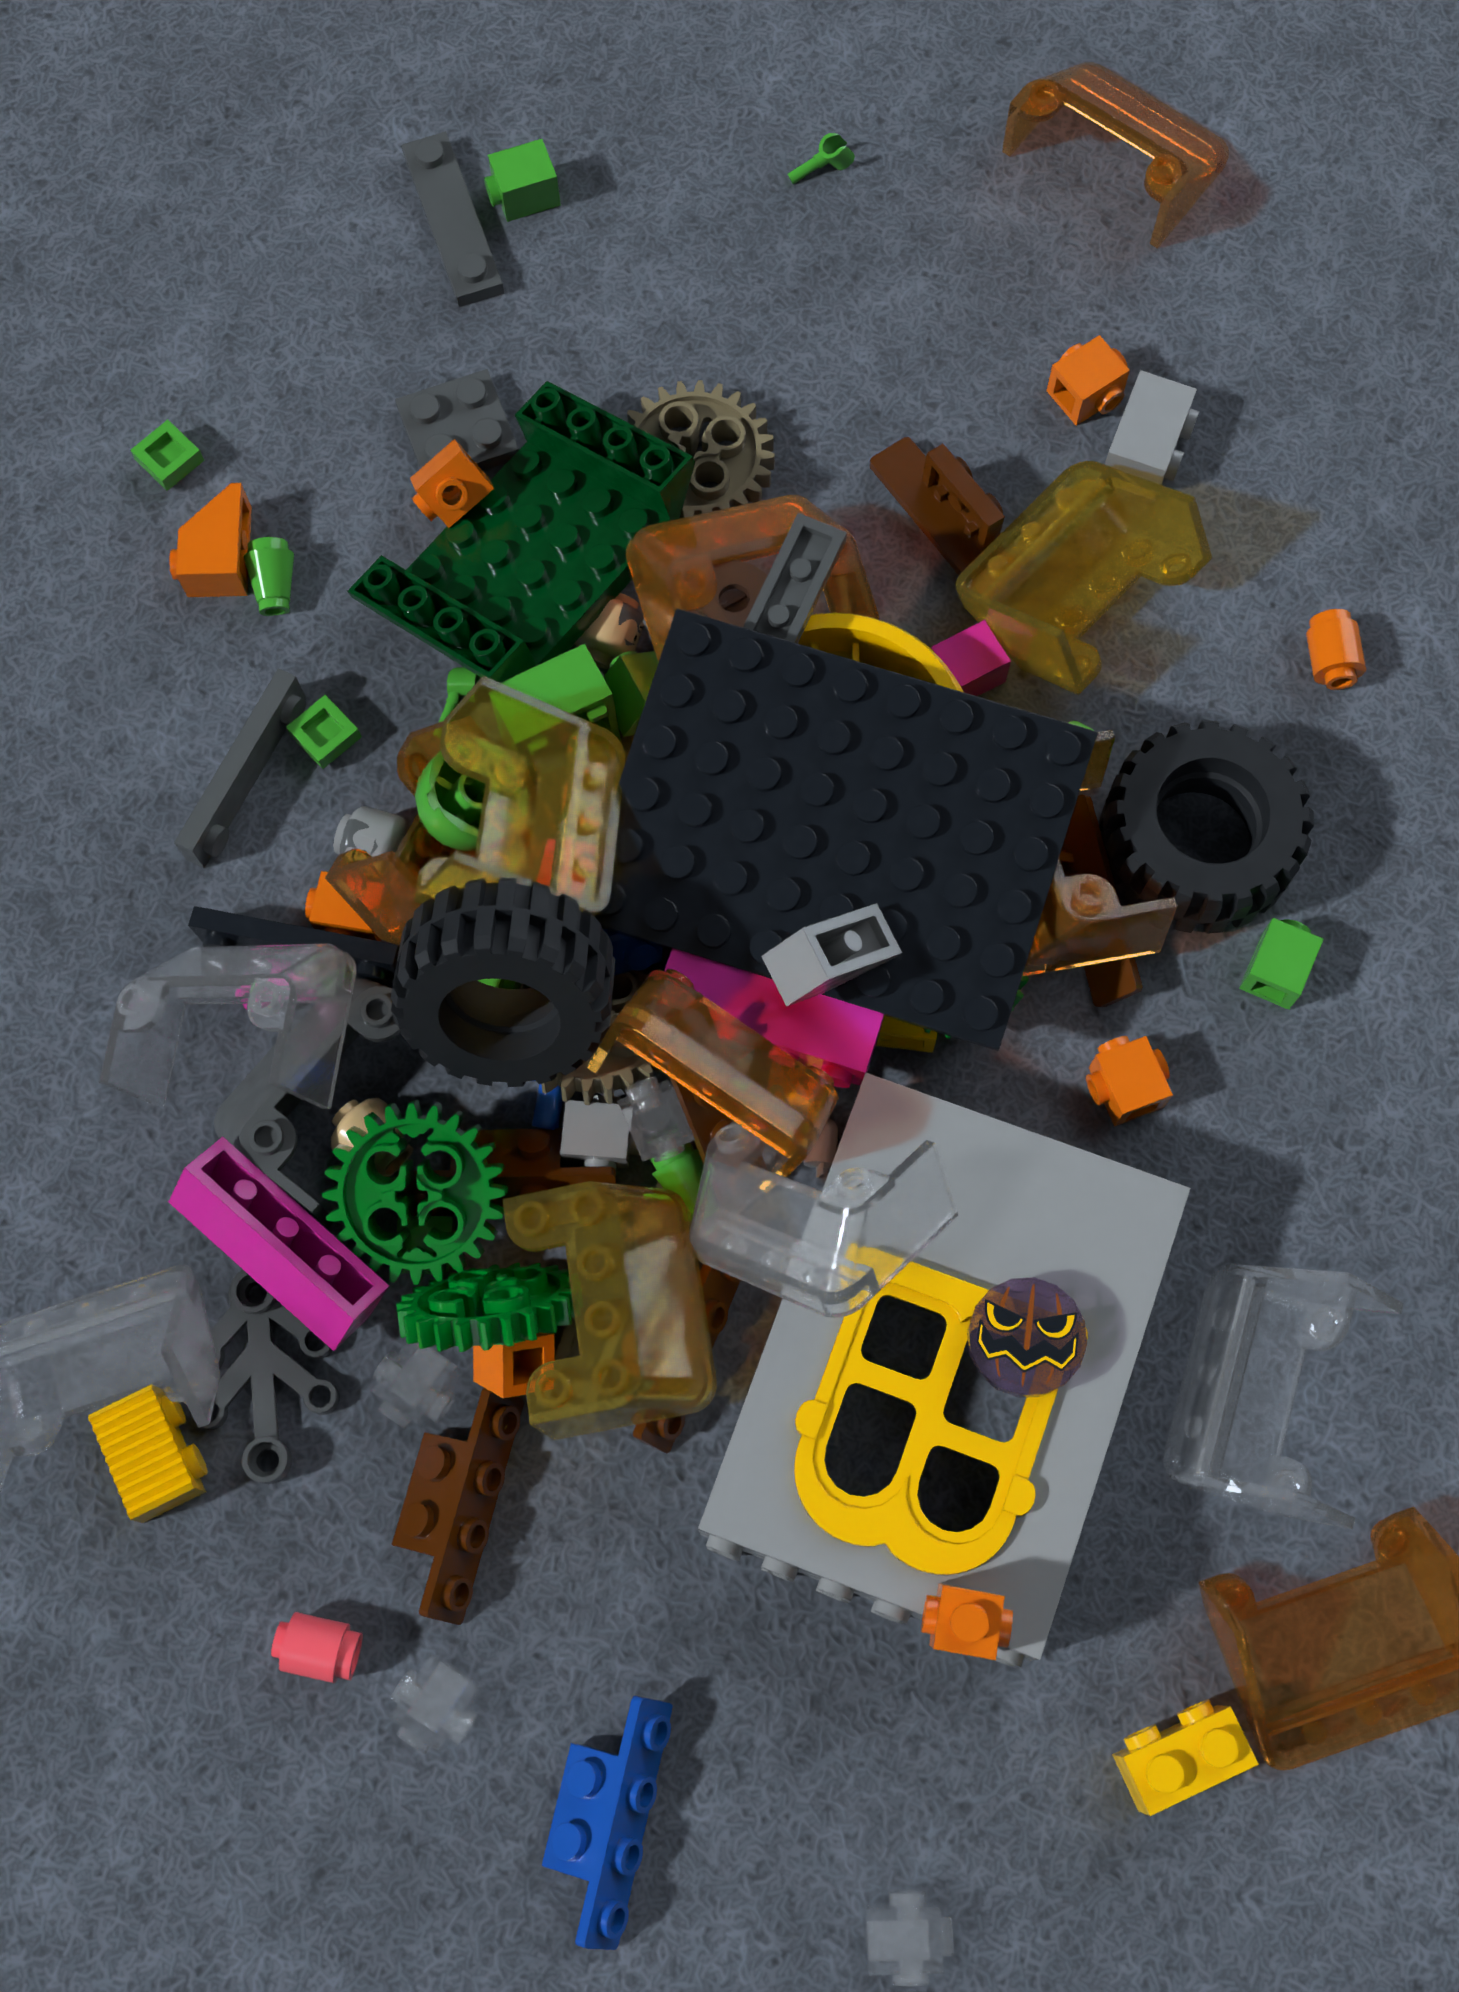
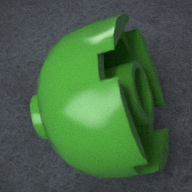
M466 741L463 745L451 746L450 744L443 747L422 771L418 778L415 793L418 816L427 832L441 844L460 851H481L505 839L523 819L527 797L525 789L519 792L518 784L513 778L518 772L512 762L495 748L478 741Z

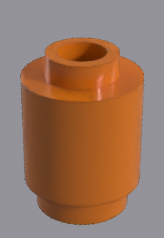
M1330 609L1314 615L1309 621L1310 628L1306 632L1314 681L1318 684L1326 685L1331 690H1341L1353 686L1357 683V678L1366 672L1357 621L1353 620L1351 613L1345 609Z

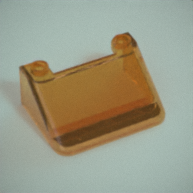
M1094 62L1079 63L1029 82L1009 105L1002 152L1009 157L1039 122L1053 118L1066 105L1153 158L1145 174L1144 186L1147 193L1154 200L1161 203L1150 244L1157 249L1222 172L1229 158L1228 146L1222 138L1104 66Z
M1414 1506L1391 1514L1379 1521L1373 1527L1370 1534L1376 1560L1258 1602L1255 1601L1254 1593L1247 1582L1236 1574H1219L1198 1582L1204 1608L1256 1746L1262 1758L1270 1767L1277 1770H1291L1459 1710V1557Z

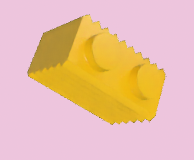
M151 1384L88 1415V1420L97 1437V1442L101 1446V1452L105 1456V1462L109 1466V1471L113 1476L114 1483L118 1488V1494L122 1498V1503L130 1520L141 1523L147 1522L206 1492L200 1478L208 1474L207 1466L198 1447L194 1443L188 1446L185 1443L179 1426L186 1423V1417L179 1400L173 1392L165 1395L163 1389Z

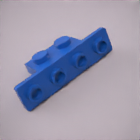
M633 1696L619 1755L581 1744L571 1743L542 1866L589 1881L575 1939L577 1946L586 1949L616 1950L620 1937L627 1926L629 1917L628 1902L635 1872L642 1861V1840L649 1810L652 1808L657 1795L656 1779L663 1749L667 1745L671 1733L670 1718L673 1708L671 1703Z

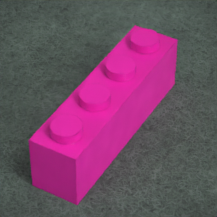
M674 948L671 950L652 1004L654 1021L661 1023L660 1027L692 1006H698L705 1010L719 1049L736 1055H743L745 1050L766 1056L765 1061L768 1064L786 1071H797L798 1066L818 1072V1078L823 1082L841 1088H849L851 1083L861 1086L864 1075L868 1072L884 1019L883 1013L822 994L786 1007L773 979Z
M221 1137L184 1168L168 1202L329 1348L335 1351L370 1317L389 1288V1285L228 1140Z

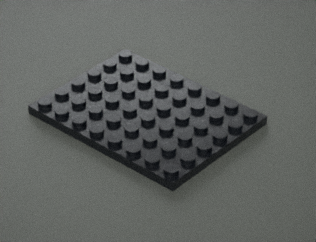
M676 608L579 903V910L587 909L598 920L603 929L671 950L674 948L772 979L761 957L803 927L877 903L902 954L822 995L883 1013L884 1016L999 1051L1098 732Z

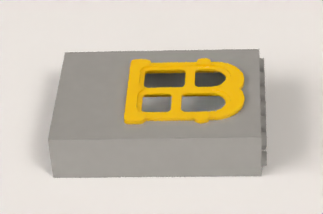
M865 1073L698 1527L700 1535L708 1538L706 1543L707 1549L736 1561H740L742 1552L764 1559L761 1566L762 1571L790 1582H794L797 1572L819 1580L816 1588L817 1592L845 1603L851 1602L853 1594L874 1602L871 1613L902 1625L908 1623L910 1616L922 1620L926 1595L936 1596L938 1583L1005 1596L1003 1608L1013 1610V1623L1008 1648H997L995 1661L1011 1667H1022L1024 1660H1040L1191 1188ZM1034 1284L1035 1296L1030 1347L1045 1340L1061 1350L1079 1332L1077 1357L1063 1371L1054 1368L1048 1384L1046 1382L1051 1371V1365L1045 1362L1036 1367L1015 1433L1011 1440L999 1442L951 1424L945 1419L943 1412L968 1336L972 1331L978 1329L979 1319H981L990 1333L1001 1337L1012 1335L1020 1344L1024 1345L1032 1285ZM1010 1287L1004 1308L1026 1318V1320L1015 1331L999 1332L993 1329L986 1319L985 1299L1000 1305L1004 1293ZM1056 1293L1060 1300L1062 1315L1077 1312V1319L1072 1332L1060 1340H1052L1043 1336L1034 1324L1035 1319L1057 1316ZM892 1296L939 1313L945 1318L946 1330L932 1371L927 1378L921 1380L869 1362L862 1356V1344L880 1298ZM852 1384H861L907 1401L914 1406L916 1411L912 1429L892 1481L879 1493L864 1497L850 1495L838 1488L829 1477L824 1461L826 1445L847 1388ZM942 1446L991 1464L998 1470L999 1481L990 1508L983 1520L972 1529L960 1532L942 1530L931 1523L921 1510L917 1496L919 1480L928 1454L934 1447Z

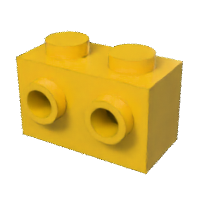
M1207 1699L1178 1712L1177 1716L1180 1723L1161 1732H1159L1156 1724L1150 1725L1123 1739L1127 1748L1112 1755L1138 1812L1152 1816L1259 1765L1231 1706L1216 1705L1212 1707L1210 1700Z

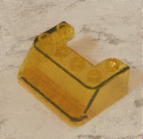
M1084 461L1064 470L959 575L956 581V590L964 608L978 623L983 620L987 622L1006 654L1020 669L1080 695L1100 673L1102 660L1094 646L1079 639L1140 577L1166 586L1181 585L1192 579L1212 559L1195 497L1095 461Z
M482 676L444 719L440 741L441 753L450 767L463 775L485 783L475 857L455 851L449 858L437 857L430 860L419 872L414 901L422 904L430 898L435 900L436 894L453 885H456L458 889H462L469 880L485 878L486 883H499L501 877L517 878L516 884L532 886L533 882L549 886L550 893L560 896L562 893H565L579 903L580 911L587 909L593 916H596L607 906L610 900L622 794L619 781L625 766L624 748L619 739L609 730Z
M594 1181L503 1199L506 1230L516 1245L532 1252L562 1246L566 1248L580 1356L544 1363L532 1373L526 1388L530 1425L551 1439L559 1440L692 1414L706 1408L715 1396L717 1379L690 1210L683 1199L669 1189Z

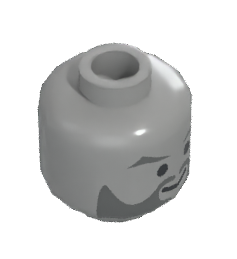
M361 806L352 815L345 814L342 817L335 833L333 847L334 852L340 855V861L344 868L361 871L370 878L388 881L398 873L400 868L408 869L414 859L417 843L416 839L410 838L409 825L404 817L372 807Z

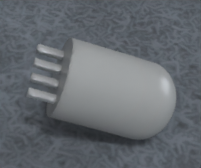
M827 1117L813 1118L806 1126L804 1165L816 1167V1178L823 1174V1168H831L837 1151L838 1127L832 1119Z

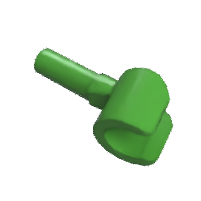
M828 133L820 141L819 153L787 175L792 184H795L828 163L837 170H844L853 163L855 155L846 146L847 142L839 134Z
M456 667L449 671L447 677L448 696L435 730L436 734L447 737L457 709L460 706L461 697H478L480 677L465 667Z

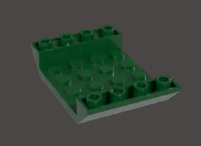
M546 381L515 414L527 442L490 480L494 489L450 528L446 527L406 570L381 555L347 591L351 598L492 685L499 684L555 658L572 647L599 617L607 603L615 599L676 532L695 467V460L692 455L549 381Z

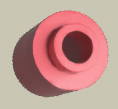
M295 1612L289 1623L283 1621L279 1623L273 1639L271 1656L279 1658V1671L330 1683H335L338 1678L350 1681L360 1656L363 1634L351 1631L350 1624Z

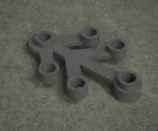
M242 1269L233 1278L229 1287L228 1296L231 1307L205 1338L195 1341L190 1346L187 1358L190 1366L198 1372L201 1371L200 1373L211 1374L216 1372L224 1363L225 1353L223 1349L246 1324L248 1346L211 1391L194 1401L191 1407V1417L193 1422L201 1428L214 1430L221 1427L227 1420L228 1406L251 1379L255 1439L246 1446L243 1452L242 1466L247 1476L252 1480L262 1484H274L285 1478L292 1465L290 1449L279 1440L275 1375L303 1397L305 1406L318 1415H326L333 1412L339 1404L340 1394L337 1387L333 1386L331 1382L315 1378L273 1344L271 1319L299 1339L301 1350L306 1355H309V1357L323 1359L333 1351L326 1344L319 1351H311L308 1347V1339L313 1332L270 1293L267 1292V1296L262 1302L251 1303L249 1292L258 1283ZM206 1346H212L215 1350L213 1362L207 1366H200L197 1361L199 1351ZM320 1387H328L331 1392L329 1403L323 1407H315L312 1402L314 1391ZM208 1402H216L219 1408L216 1419L211 1422H204L200 1415L202 1407ZM267 1451H275L279 1456L278 1466L273 1471L264 1472L260 1466L262 1455Z

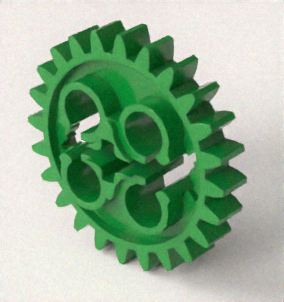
M413 1100L409 1103L406 1116H402L395 1103L389 1104L385 1107L386 1122H383L374 1112L369 1113L364 1117L368 1133L356 1126L351 1127L346 1134L354 1147L342 1144L336 1146L332 1152L344 1164L330 1166L324 1173L329 1178L338 1182V1186L331 1187L322 1193V1198L338 1202L339 1207L326 1216L327 1221H343L345 1228L336 1238L340 1242L353 1238L357 1244L352 1252L358 1258L365 1253L370 1255L372 1258L369 1268L374 1272L383 1263L389 1265L390 1282L395 1283L404 1269L410 1271L414 1285H419L422 1281L425 1269H430L437 1282L442 1281L446 1276L447 1262L454 1270L461 1273L467 1266L463 1252L479 1259L485 1250L477 1237L493 1241L498 1233L495 1227L487 1222V1219H502L506 1213V1209L492 1202L493 1199L505 1196L508 1192V1186L493 1183L492 1180L493 1177H496L505 1169L504 1163L488 1164L486 1157L496 1147L495 1143H486L478 1146L474 1140L479 1135L482 1127L478 1124L464 1132L459 1128L463 1112L458 1111L448 1121L443 1120L442 1106L438 1102L431 1107L427 1116L422 1115L418 1100ZM395 1128L403 1135L408 1134L412 1138L417 1137L420 1133L424 1134L429 1128H433V1133L427 1138L428 1142L422 1147L423 1155L426 1157L434 1151L441 1150L451 1154L456 1161V1174L450 1177L436 1174L431 1168L430 1159H424L417 1165L418 1190L428 1192L417 1207L419 1226H424L430 1220L432 1209L437 1207H446L452 1210L458 1220V1228L455 1231L444 1232L433 1227L425 1236L424 1243L431 1247L437 1255H433L428 1249L424 1250L422 1247L416 1246L412 1250L408 1249L402 1256H399L398 1252L404 1247L403 1243L410 1235L409 1229L405 1227L399 1232L390 1233L381 1229L376 1221L377 1209L384 1207L397 1212L402 1226H408L414 1219V1195L404 1193V1189L414 1179L413 1159H407L400 1166L398 1177H384L375 1168L374 1159L377 1152H390L398 1157L407 1148V1141L395 1132Z
M514 1263L507 1268H500L499 1265L494 1264L489 1268H469L461 1273H449L446 1280L437 1282L435 1279L428 1280V1286L413 1287L412 1294L402 1295V1302L396 1303L400 1337H406L407 1344L419 1343L420 1349L436 1345L439 1352L453 1346H459V1352H465L473 1346H481L485 1351L496 1344L510 1347L514 1346L515 1343L525 1340L534 1341L537 1340L536 1334L539 1332L554 1334L557 1332L556 1326L571 1325L572 1318L581 1317V1309L585 1308L582 1281H580L579 1274L572 1275L571 1269L559 1270L558 1265L541 1268V1263H535L527 1267H520V1263Z

